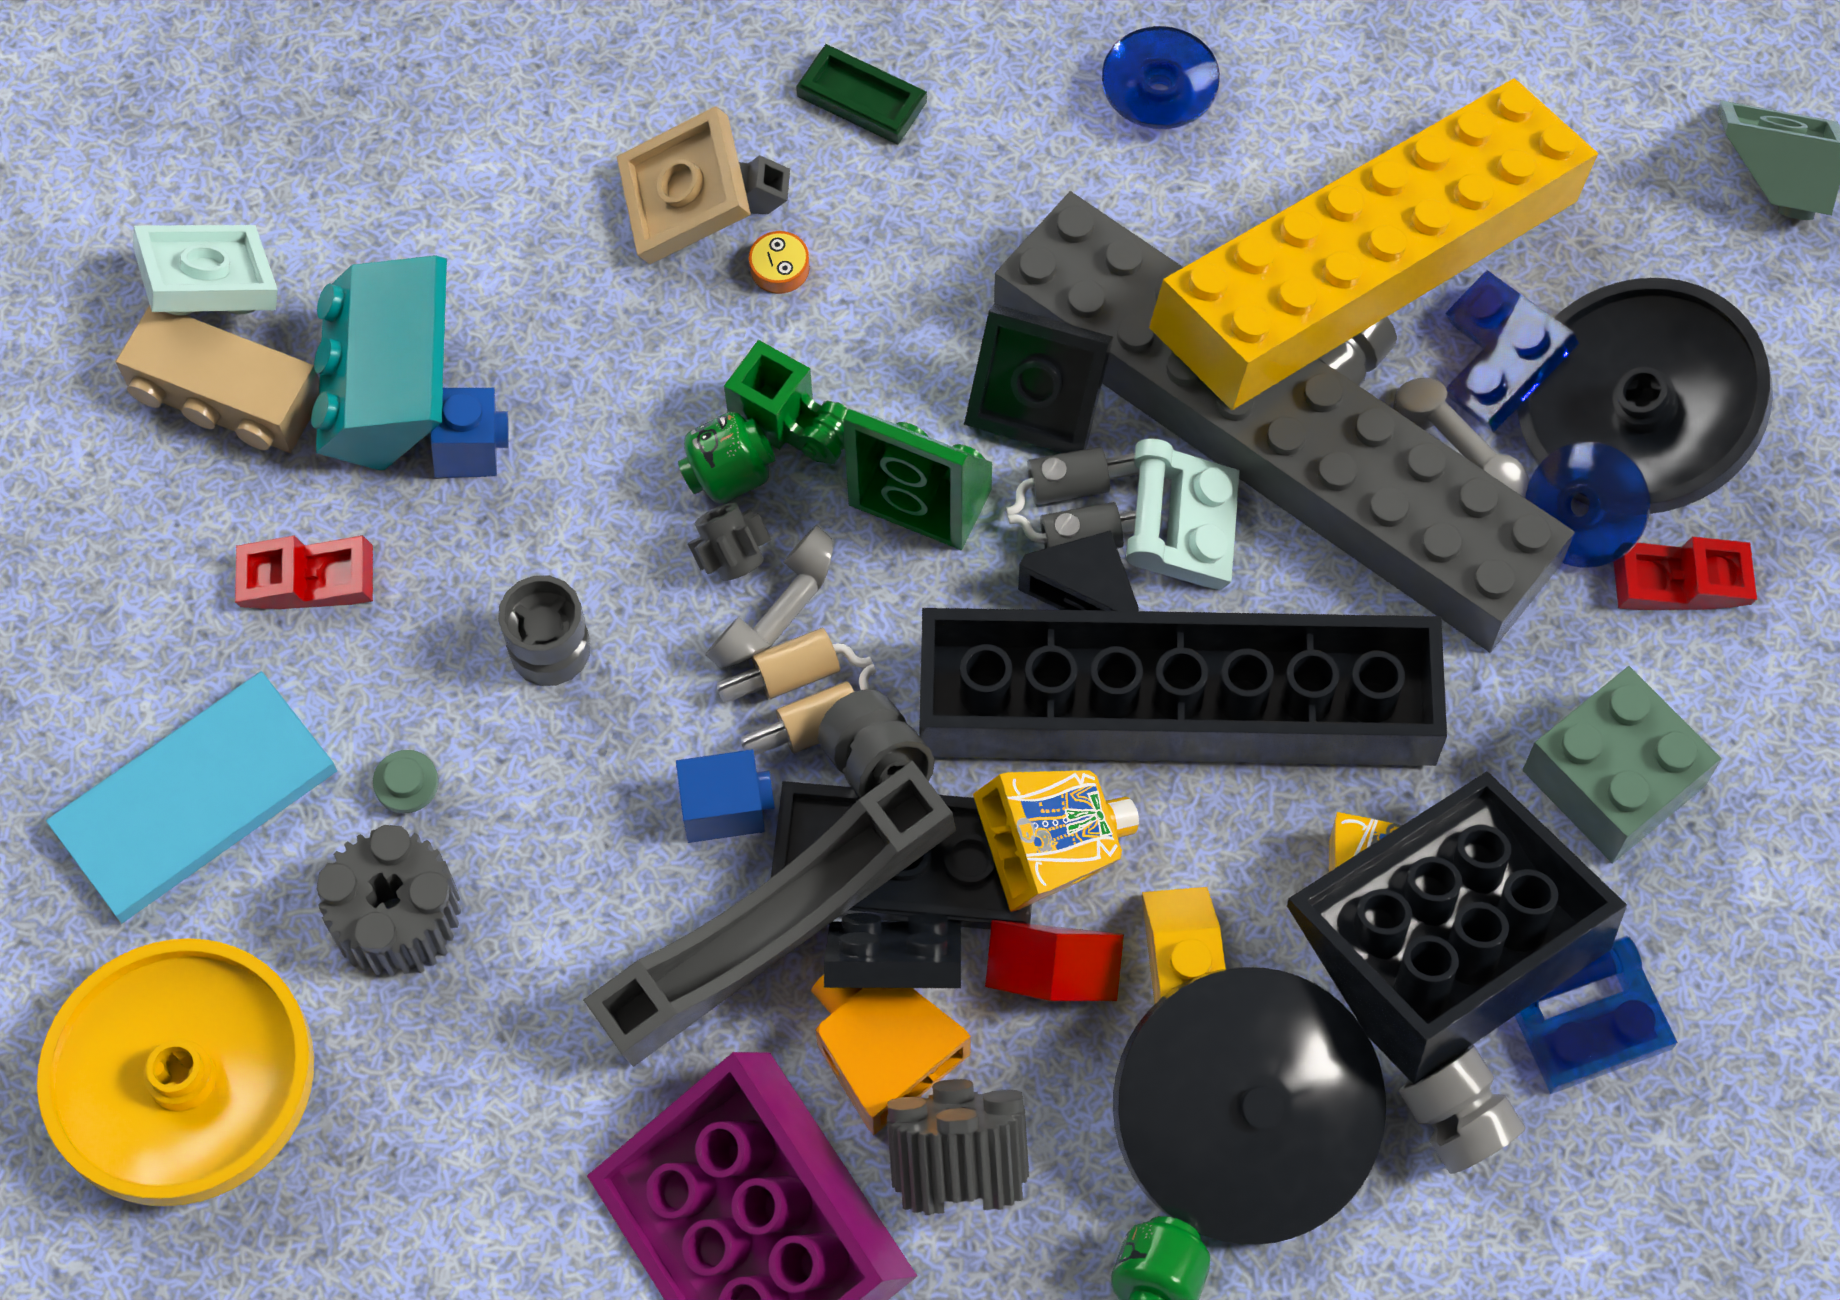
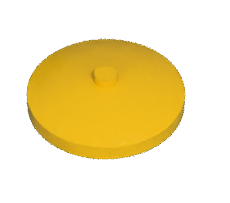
M170 939L150 943L119 955L101 966L73 991L58 1011L47 1032L38 1064L37 1093L41 1116L50 1138L62 1156L85 1180L98 1189L122 1200L149 1206H178L201 1202L226 1193L251 1179L266 1167L289 1141L300 1123L312 1089L314 1076L313 1042L303 1011L288 986L267 964L252 954L222 942L206 939Z

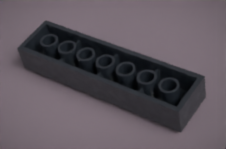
M922 608L919 734L930 748L933 757L1436 766L1447 738L1441 616Z

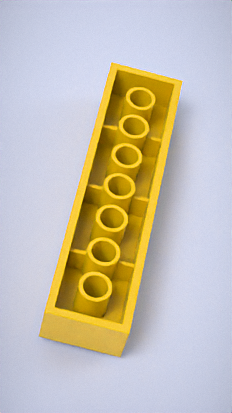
M1513 78L1164 278L1149 328L1231 410H1234L1373 326L1386 316L1391 315L1576 203L1599 153L1519 81Z

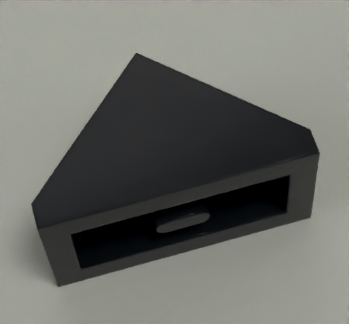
M1111 530L1025 554L1019 564L1018 590L1059 610L1139 611Z

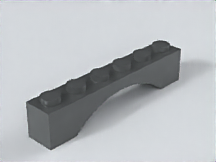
M912 760L860 798L814 844L755 891L693 932L637 960L583 999V1001L620 1053L634 1067L956 831L952 811Z

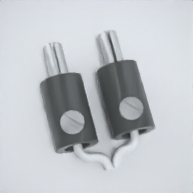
M1095 447L1029 459L1027 461L1029 479L1023 481L1018 486L1015 504L1006 507L1009 524L1020 525L1025 535L1031 541L1044 543L1045 549L1110 530L1117 549L1123 548V535L1134 533L1136 511L1119 513L1115 502L1041 515L1040 525L1042 534L1036 533L1025 517L1015 514L1022 510L1025 504V492L1029 488H1031L1036 506L1108 493L1110 491V479L1139 474L1140 469L1134 464L1135 453L1106 458L1103 448Z

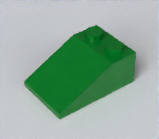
M848 408L843 418L849 506L962 550L992 490V462L986 460L981 453L969 446L962 444L950 446L932 439L922 429L907 422L894 424L882 418Z

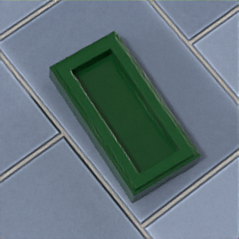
M828 44L824 45L796 86L797 97L899 145L927 103V91Z

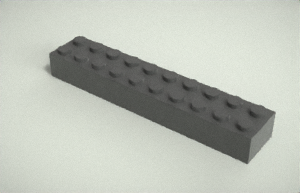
M1069 191L995 272L994 304L1113 336L1102 382L1103 385L1214 462L1240 470L1239 479L1427 610L1436 616H1441L1443 621L1491 653L1561 566L1575 531L1319 359H1316L1259 395L1231 410L1149 328L1163 279L1183 267L1072 191Z

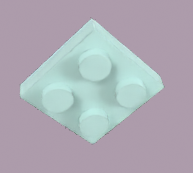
M256 225L134 226L133 249L152 312L187 315L196 311H228L234 314H249L260 310H276L278 289Z

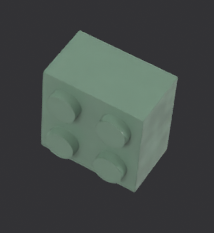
M1627 666L1535 741L1522 771L1613 864L1707 785L1722 758L1630 666Z

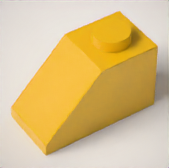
M1208 887L1142 892L1154 1004L1175 987L1192 978L1208 972L1226 969L1221 929Z

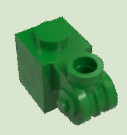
M757 340L724 385L727 413H739L745 420L754 417L762 427L770 445L779 450L787 442L816 462L830 465L835 464L842 453L841 450L845 449L843 418L847 408L839 402L835 403L828 400L824 401L822 405L816 403L813 400L811 369L766 343Z

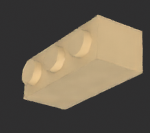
M150 305L115 361L125 380L128 393L139 402L153 408H159L163 403L181 410L188 420L203 428L213 429L216 424L235 431L237 436L248 445L260 450H268L270 446L291 453L311 419L314 403L319 396V377L313 364L185 315L152 312Z

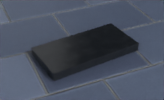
M782 781L771 878L814 844L860 799L852 787ZM939 795L953 813L956 831L841 915L872 913L879 915L881 920L908 922V918L912 915L935 913L946 916L948 922H961V927L991 930L992 920L1030 924L1032 904L1020 910L1010 912L975 799L972 797Z

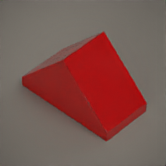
M992 920L985 987L1048 1001H1117L1124 934Z

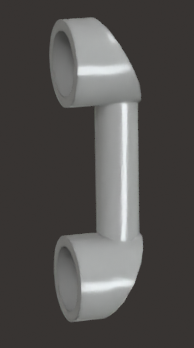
M1417 378L1404 383L1398 389L1393 404L1394 410L1424 430L1435 426L1465 458L1524 498L1527 497L1529 480L1523 465L1517 459L1509 455H1497L1445 402L1447 390L1440 381L1432 378Z
M815 525L783 562L798 576L753 629L740 617H737L719 636L705 655L718 667L727 668L752 659L753 655L769 649L823 585L832 558V538L819 526Z

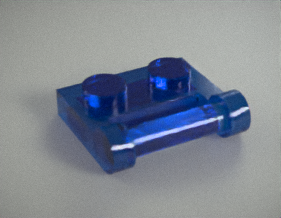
M1627 935L1615 939L1610 951L1515 1015L1550 1094L1673 1050L1678 1043L1642 969V961L1633 940ZM1617 976L1623 992L1546 1020L1544 1019L1539 1008V1002L1605 978Z

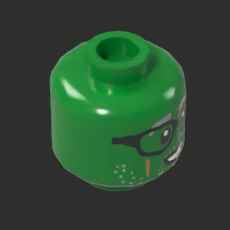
M728 412L686 434L684 449L687 457L679 460L678 465L686 484L693 494L704 490L711 500L721 504L727 503L765 484L769 478L768 465L776 460L767 436L754 417L745 420L739 413Z
M1168 1216L1154 1217L1150 1221L1134 1225L1126 1234L1111 1274L1112 1289L1119 1300H1199L1210 1270V1253L1201 1241L1198 1231L1190 1224Z

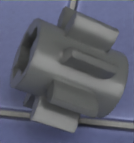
M728 503L710 510L696 520L695 526L700 537L690 541L688 546L700 570L705 569L707 574L717 570L723 581H729L750 573L763 563L764 558L758 546L771 541V538L759 513L753 514L751 509L741 513L737 503Z

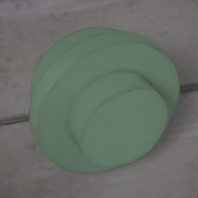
M400 750L386 756L378 764L373 775V789L379 802L387 809L396 813H412L421 810L432 801L439 785L438 773L433 762L426 755L414 750Z

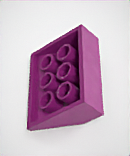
M732 1052L587 1175L664 1300H889L917 1277V1274L770 1052Z

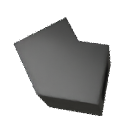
M760 155L750 163L739 162L751 214H769L788 200L790 168Z

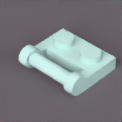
M1144 439L1137 442L1135 445L1134 464L1140 471L1134 536L1127 540L1126 561L1133 566L1215 590L1223 589L1232 582L1240 470L1175 451L1172 445L1164 440ZM1164 477L1172 479L1166 545L1159 538Z

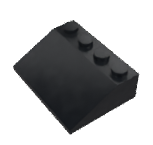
M1488 771L1288 898L1287 908L1368 1038L1413 1085L1610 951L1627 904Z

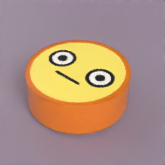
M773 231L762 235L754 242L749 252L752 279L761 289L767 292L782 294L796 290L806 281L810 271L809 252L806 244L795 234L786 231Z

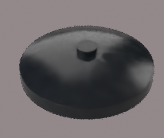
M1639 278L1621 281L1601 287L1572 302L1546 325L1534 341L1523 363L1517 388L1518 420L1529 451L1540 470L1553 484L1572 498L1588 506L1621 514H1653L1674 510L1703 499L1729 482L1745 466L1759 446L1768 425L1773 401V384L1768 358L1763 343L1750 321L1738 308L1717 293L1693 283L1669 278Z
M1256 967L1226 968L1202 974L1175 987L1155 1003L1137 1024L1123 1050L1115 1076L1113 1089L1114 1128L1119 1148L1132 1177L1143 1193L1168 1217L1180 1219L1190 1224L1199 1234L1224 1242L1252 1245L1277 1243L1298 1237L1324 1224L1340 1212L1362 1187L1372 1170L1383 1139L1386 1120L1385 1084L1381 1066L1370 1039L1355 1016L1328 991L1307 979L1281 970Z

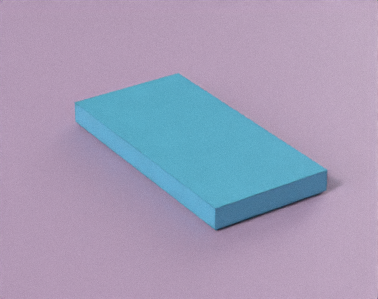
M260 671L45 821L122 924L337 772L334 762L269 679Z

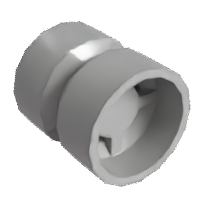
M1474 1045L1468 1047L1415 1085L1409 1080L1398 1091L1418 1124H1431L1434 1128L1430 1143L1450 1174L1463 1171L1481 1162L1511 1143L1525 1131V1125L1506 1095L1492 1094L1490 1091L1494 1076Z

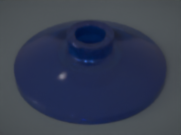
M1152 26L1138 29L1125 35L1109 50L1102 68L1103 91L1110 105L1130 122L1152 129L1177 128L1197 120L1211 107L1219 89L1220 72L1212 51L1196 36L1173 27ZM1162 84L1169 89L1156 90L1151 88V86Z
M1596 442L1573 443L1559 448L1547 456L1533 473L1525 496L1527 500L1575 531L1562 563L1580 568L1604 566L1626 555L1643 535L1650 513L1648 486L1635 462L1617 448ZM1578 493L1585 494L1590 502L1588 512L1582 517L1575 515L1571 509V501Z

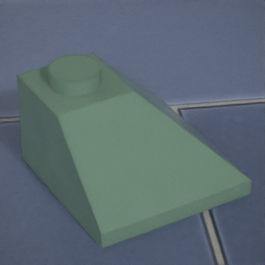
M1720 100L1718 115L1726 136L1772 205L1779 206L1778 213L1800 220H1813L1815 213L1832 216L1840 186V125L1838 121Z

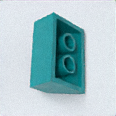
M433 255L353 264L332 284L329 283L323 288L317 304V315L319 319H322V339L314 360V369L316 373L320 374L319 396L314 403L311 416L312 426L317 429V454L376 470H385L442 423L447 258Z

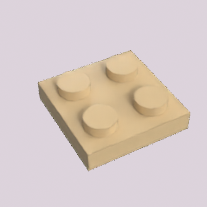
M717 106L616 156L637 256L648 264L665 258L751 215L729 117Z

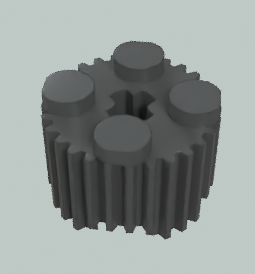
M383 825L376 830H371L369 838H365L360 834L357 836V843L354 845L347 841L344 844L346 851L344 853L336 851L333 854L336 862L327 863L319 872L316 888L321 900L318 906L323 915L322 919L344 958L348 957L354 967L360 965L361 969L365 971L371 966L374 973L380 975L383 969H386L390 976H394L397 969H402L404 974H408L409 970L416 968L422 973L425 971L424 964L427 962L433 966L437 964L435 956L438 954L445 956L448 953L445 945L447 940H453L454 935L451 928H458L459 922L456 915L461 914L458 904L460 897L446 861H443L438 849L433 850L428 840L421 842L418 834L414 833L410 837L406 829L395 825ZM399 898L400 902L390 909L385 907L384 903L386 901Z
M953 1079L934 1083L932 1086L933 1095H928L929 1098L901 1097L887 1102L892 1188H895L896 1192H902L903 1209H912L914 1213L923 1211L925 1215L945 1213V1201L953 1203L973 1202L981 1198L983 1199V1210H1001L1004 1205L1012 1206L1014 1201L1023 1200L1022 1183H1026L1029 1177L1026 1116L1022 1092L1018 1090H997L978 1094V1092H974L972 1081Z

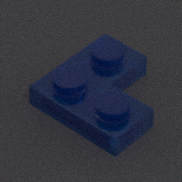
M1486 270L1445 313L1449 322L1457 330L1483 348L1446 387L1447 394L1454 403L1494 433L1578 346L1579 342L1573 331Z

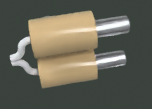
M822 627L753 655L752 662L754 668L718 682L717 691L725 703L760 689L764 690L767 698L770 700L840 672L836 653L845 655L854 666L864 668L859 677L861 690H870L868 680L871 675L876 673V669L870 656L859 658L845 644H832L827 632ZM845 681L776 709L778 722L742 736V748L744 751L753 749L755 756L787 743L791 752L795 754L820 744L818 740L819 726L826 712L838 700L854 692L852 686L848 681Z

